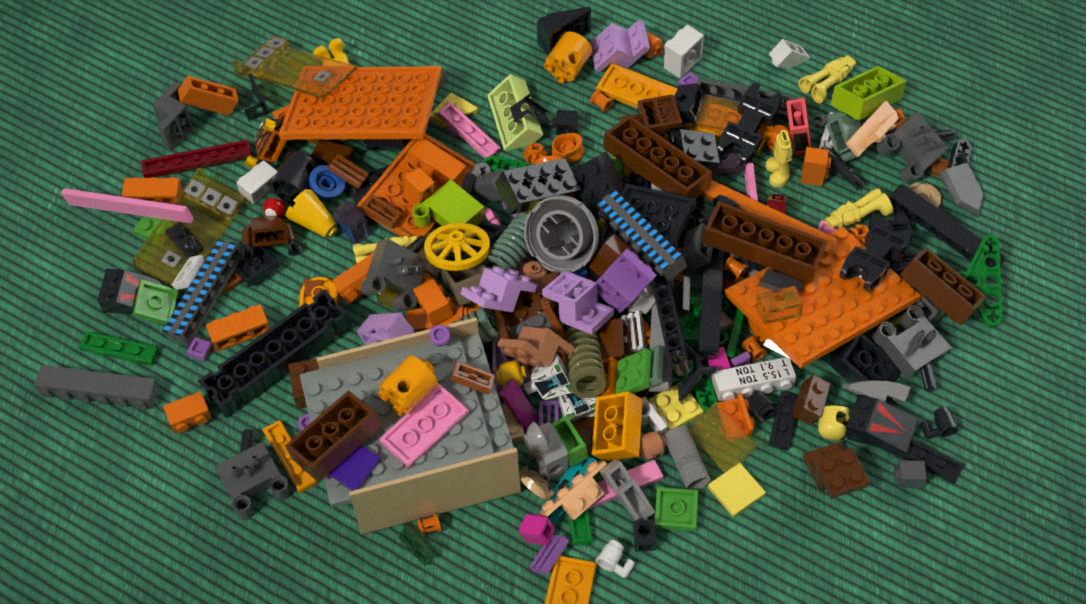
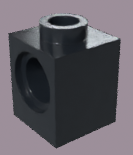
M556 110V117L552 119V128H556V135L566 133L577 134L578 111Z
M639 518L633 521L632 530L635 552L655 551L654 519ZM645 531L649 535L641 536L639 533Z

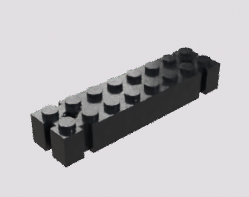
M325 289L312 298L314 301L312 304L304 303L217 366L219 371L214 375L210 371L198 380L203 392L212 402L214 401L216 407L225 418L238 409L236 404L240 401L248 402L289 371L288 364L302 362L331 341L334 332L340 334L351 326L346 311L339 304H335L334 298Z

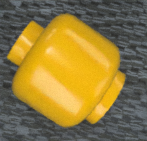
M516 360L502 363L499 365V370H496L498 383L503 385V387L509 379L515 380L520 386L524 382L523 378L527 377L524 365L520 366Z

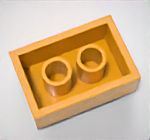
M629 391L596 397L592 444L593 456L606 462L613 461L614 459L621 460L639 457L642 398Z

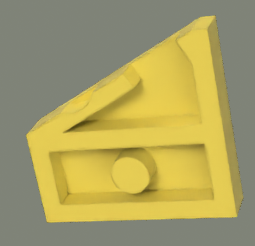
M451 92L430 114L429 118L444 128L447 127V124L437 114L448 103L451 102L464 115L477 114L478 107Z

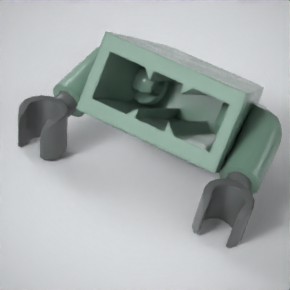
M843 112L829 114L827 117L818 114L813 119V121L819 120L821 122L816 123L815 128H821L826 123L836 155H839L838 158L845 163L857 157L845 143L861 127L859 120H855Z

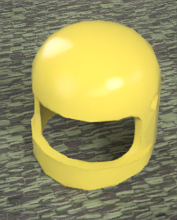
M825 406L818 422L819 434L831 441L842 439L847 433L846 426L842 423L849 420L850 409L844 406ZM838 412L846 414L842 418H836Z

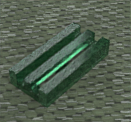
M412 521L405 524L398 538L423 566L429 565L431 563L430 559L434 558V553L438 549Z

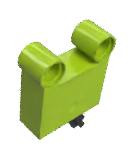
M471 172L466 173L461 187L450 179L424 202L415 205L412 210L414 224L420 228L427 227L430 224L431 217L441 226L452 223L476 225L486 217L485 207L470 195L476 176Z

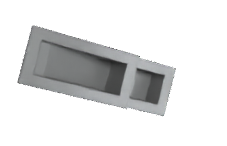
M865 380L846 383L842 386L843 389L876 398L883 402L886 401V398L897 402H905L910 390L909 386L889 381Z
M614 459L599 471L634 520L648 518L655 513L640 487L630 477L621 461Z

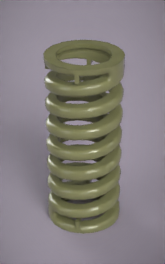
M564 324L566 336L563 338L575 347L572 355L566 354L571 391L581 398L596 397L606 388L598 332L596 331L591 335Z

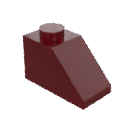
M769 193L767 206L785 214L788 196Z

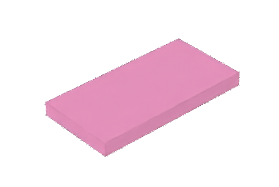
M439 384L409 414L402 417L380 437L379 442L409 469L417 459L426 454L450 429L469 414V410Z

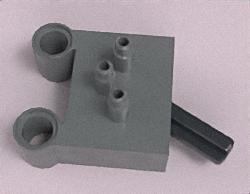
M916 112L908 117L891 134L877 143L876 148L881 155H888L896 150L908 164L907 167L900 171V178L905 183H911L922 177L924 170L948 148L943 141L953 140L955 132L952 129L933 131L923 117Z
M420 235L406 248L390 239L378 241L366 279L361 283L362 292L367 296L382 293L388 287L399 293V295L392 299L394 310L402 312L415 308L417 299L413 289L420 286L428 261L416 253L424 247L426 237Z
M911 305L900 319L901 325L907 330L896 336L894 325L884 322L874 332L872 339L876 345L885 351L907 379L921 372L924 390L932 392L936 390V384L931 365L943 358L951 349V346L924 316L923 310L917 305Z
M250 429L242 431L240 453L215 466L222 483L233 501L234 511L241 520H247L253 516L254 507L250 499L271 488L274 498L279 501L286 500L291 495L287 479L281 476L263 442L253 446L254 431ZM284 486L282 490H276L278 487ZM247 505L245 509L240 510V507Z

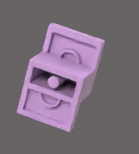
M641 20L635 22L628 30L611 23L590 43L594 67L598 72L604 70L611 62L628 69L650 49L645 24Z
M493 266V269L484 268L478 287H462L460 294L483 308L513 312L520 290L535 292L537 285L530 282L531 278L518 275L519 272L516 270L508 269L504 271L503 268Z
M564 271L542 290L543 297L559 302V322L591 335L614 315V308L597 302L596 282Z

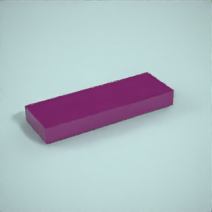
M509 379L499 395L518 424L522 425L523 431L527 432L529 425L532 422L536 423L539 417L517 382Z

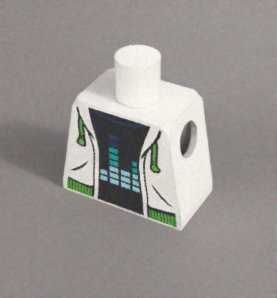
M555 353L550 367H532V380L524 383V388L528 395L538 391L544 400L573 393L570 387L569 372L558 353Z
M574 393L558 396L562 417L567 416L571 423L580 418L595 417V397L581 398Z

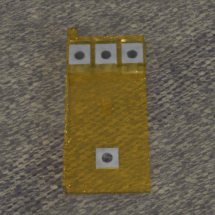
M276 36L268 39L242 63H239L237 58L232 62L234 70L238 75L249 77L248 74H252L253 79L292 88L298 92L322 99L331 94L357 69L356 66L292 49L287 39Z
M198 168L173 204L177 205L179 202V205L187 206L194 218L192 223H182L203 246L204 250L195 256L202 255L205 260L247 201V197L207 178L205 170ZM161 219L133 258V265L171 285L188 259L165 233V230L173 226L174 223H178V221L168 220L156 236L157 231L165 221V219ZM173 257L175 260L169 262L168 258Z

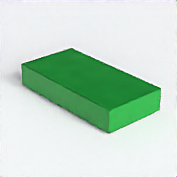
M588 508L575 520H572L568 515L572 546L592 544Z

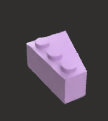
M402 313L369 315L356 332L363 342L369 345L415 333V330Z

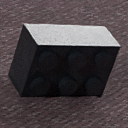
M607 151L571 170L581 188L579 193L585 205L592 213L595 221L600 219L601 217L598 214L600 210L596 203L614 189L621 195L625 188Z

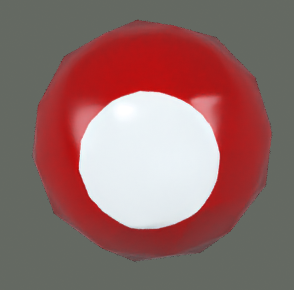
M270 197L263 204L265 216L275 215L281 218L286 212L285 203L279 199Z

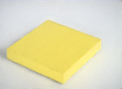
M741 463L708 484V489L733 518L766 495V492Z

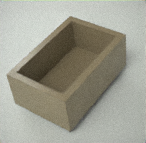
M482 262L472 268L459 272L439 268L444 284L459 306L468 305L472 302L460 293L462 287L471 288V286H479L485 268Z

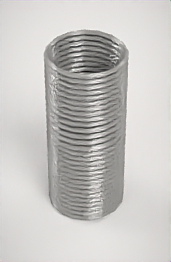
M678 426L670 429L664 437L686 489L697 490L709 483L710 477L686 426Z

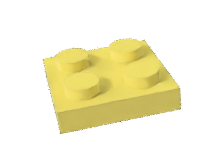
M678 384L672 386L671 391H663L648 399L649 402H653L658 415L664 417L667 421L668 431L674 427L684 426L704 413L691 393L683 401V405L679 402Z

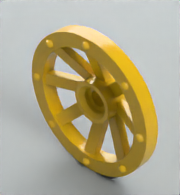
M468 223L447 224L435 229L428 235L424 243L425 255L428 261L438 268L450 271L465 270L485 260L490 251V240L487 233L478 226ZM476 236L480 240L472 239L471 237ZM469 245L479 246L482 248L477 253ZM445 247L439 256L433 253V251ZM466 251L471 258L461 260L460 252ZM450 252L455 253V261L444 259Z

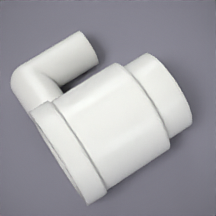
M610 540L596 558V563L601 568L610 572L614 571L623 578L629 575L635 565L634 561L630 559L627 560L624 567L617 564L623 555L624 547L615 540Z

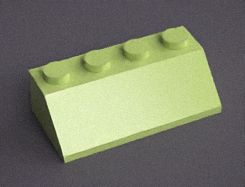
M512 74L507 76L487 95L503 148L506 151L526 147L543 136L539 121L530 116L529 113L514 122L510 107L530 93L526 81ZM526 103L520 106L521 112L526 109L531 111L530 106Z

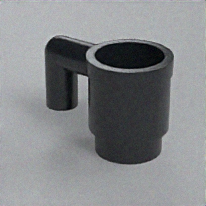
M941 407L933 412L937 428L931 430L927 421L920 423L924 436L927 439L937 436L948 437L959 431L958 424L948 407Z

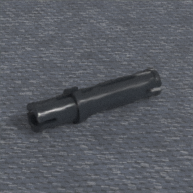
M825 144L820 148L829 150ZM831 150L828 151V157L831 158L830 165L842 176L843 180L846 179L858 190L865 181L853 172L854 169L852 167L849 168Z

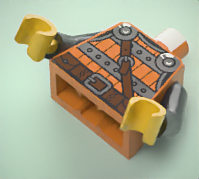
M267 118L260 124V129L255 137L257 154L254 156L249 155L244 162L245 165L252 169L255 164L263 160L273 163L277 161L287 139H280L279 137L283 124L282 119L270 120Z

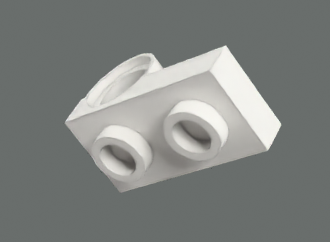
M643 397L642 412L646 414L642 415L641 426L649 424L653 431L658 432L660 436L665 435L668 427L667 421L664 417L658 415L653 402H649L646 397Z

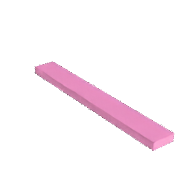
M66 188L61 192L66 202L73 206L192 223L194 219L187 206Z

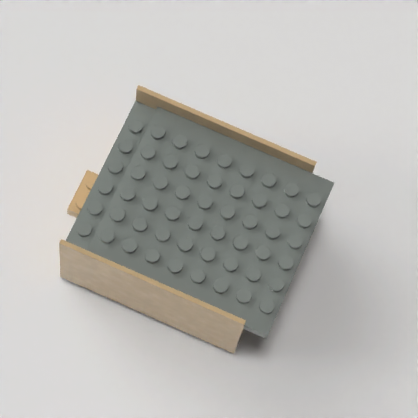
M477 318L444 325L450 332V340L442 347L431 343L429 338L431 329L318 357L319 370L299 374L310 422L315 420L349 390L376 412L382 427L361 444V446L379 456L381 461L372 470V473L360 489L351 491L332 477L327 475L324 477L331 508L352 503L361 535L415 521L418 518L430 517L436 513L441 514L521 492L518 453L513 444L524 441V431L522 425L518 424L507 405L500 404L494 381L489 395L450 381L456 361L491 373L479 336ZM412 355L421 361L425 359L431 363L435 369L433 374L438 381V385L443 386L469 410V414L450 429L439 442L426 454L417 459L414 465L408 469L401 460L379 442V438L406 414L402 416L397 415L392 408L393 406L388 400L386 402L379 397L378 392L380 391L379 383L408 356Z

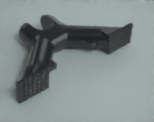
M686 340L689 359L693 361V369L687 377H683V383H678V400L682 405L702 376L712 375L718 371L716 366H703L705 361L717 358L715 353H699Z

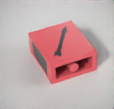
M805 98L786 101L794 156L804 155L806 147H811Z

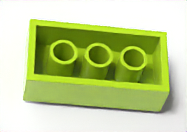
M876 66L836 85L830 105L837 108L838 111L850 115L855 120H861L873 114L884 101L891 105L901 100L907 80L880 66Z

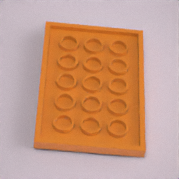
M424 135L426 140L465 164V174L471 171L475 165L473 162L429 135ZM412 139L356 207L357 210L400 237L406 235L408 238L412 236H417L418 238L420 235L426 237L438 223L431 217L430 224L427 227H417L414 224L413 206L403 198L405 177L409 172H414L418 168L412 166L407 161L408 151L418 139ZM464 175L463 178L457 183L458 186L461 187L465 175ZM430 177L434 181L433 193H435L442 185L439 181ZM371 194L403 213L401 219H398L397 224H394L392 229L361 210V206ZM371 201L372 204L376 205L377 207H380L379 205ZM385 210V212H387V213L390 214L391 216L395 217V215H393V214H391L390 212H388L387 210Z

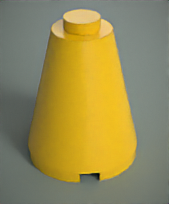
M311 189L301 192L293 200L296 202L293 208L289 206L286 211V217L289 220L325 238L333 237L338 231L337 222Z

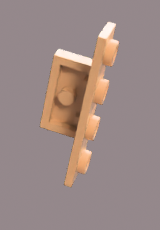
M884 101L845 144L857 157L860 156L870 144L875 141L877 143L882 141L886 137L885 133H888L896 126L894 123L899 118L897 112L887 101Z
M594 461L586 467L587 471L583 475L579 474L574 477L572 484L568 488L564 487L559 490L557 497L553 501L549 500L541 507L543 510L538 514L547 517L561 505L570 518L575 520L604 494L593 479V476L606 466L607 463L605 461Z

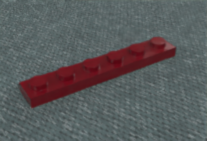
M247 139L141 160L143 177L152 178L247 159L249 155L252 156L250 143Z

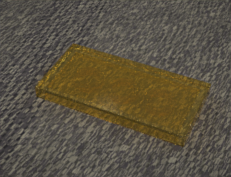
M704 96L697 123H692V127L723 133L729 121L736 125L739 123L742 117L741 114L737 113L739 103ZM764 124L760 126L757 134L762 136V142L767 126Z

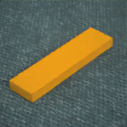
M281 420L263 428L262 430L298 493L300 494L317 485L316 480L293 461L285 445L291 440V437Z

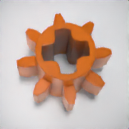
M538 143L527 145L523 157L527 158L526 162L534 165L538 158L546 156L547 152L543 151L544 147Z
M856 224L855 229L850 228L849 232L864 245L869 229L867 225Z

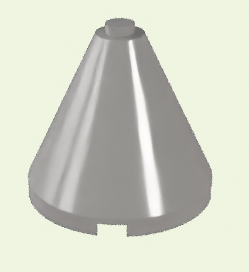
M551 196L537 203L526 218L524 227L526 246L531 256H535L545 269L552 272L557 271L558 273H563L564 271L573 272L585 266L594 256L599 240L598 227L590 210L580 201L569 196Z

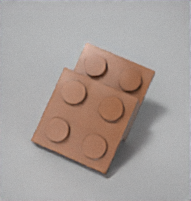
M523 327L517 340L500 338L497 346L504 350V354L516 358L520 365H532L537 368L541 366L550 367L555 353H558L560 356H563V354L572 355L575 349L574 346L550 329Z

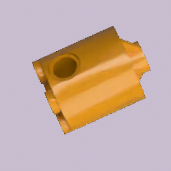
M565 32L546 58L543 66L555 76L559 83L563 84L565 81H573L592 55V47L583 36L575 32Z
M410 355L379 383L380 391L378 395L383 401L386 402L388 400L397 415H407L438 386V381L433 374L435 369L427 360L423 359L421 361L417 357Z

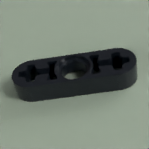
M960 139L953 145L948 168L958 166L955 159L960 160L962 164L969 163L972 147L967 140Z

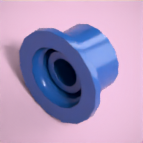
M321 165L314 168L309 176L311 190L323 202L330 201L334 197L339 196L345 187V180L328 170L329 165Z

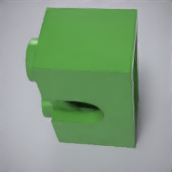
M567 416L551 424L567 450L570 467L588 458L586 445Z

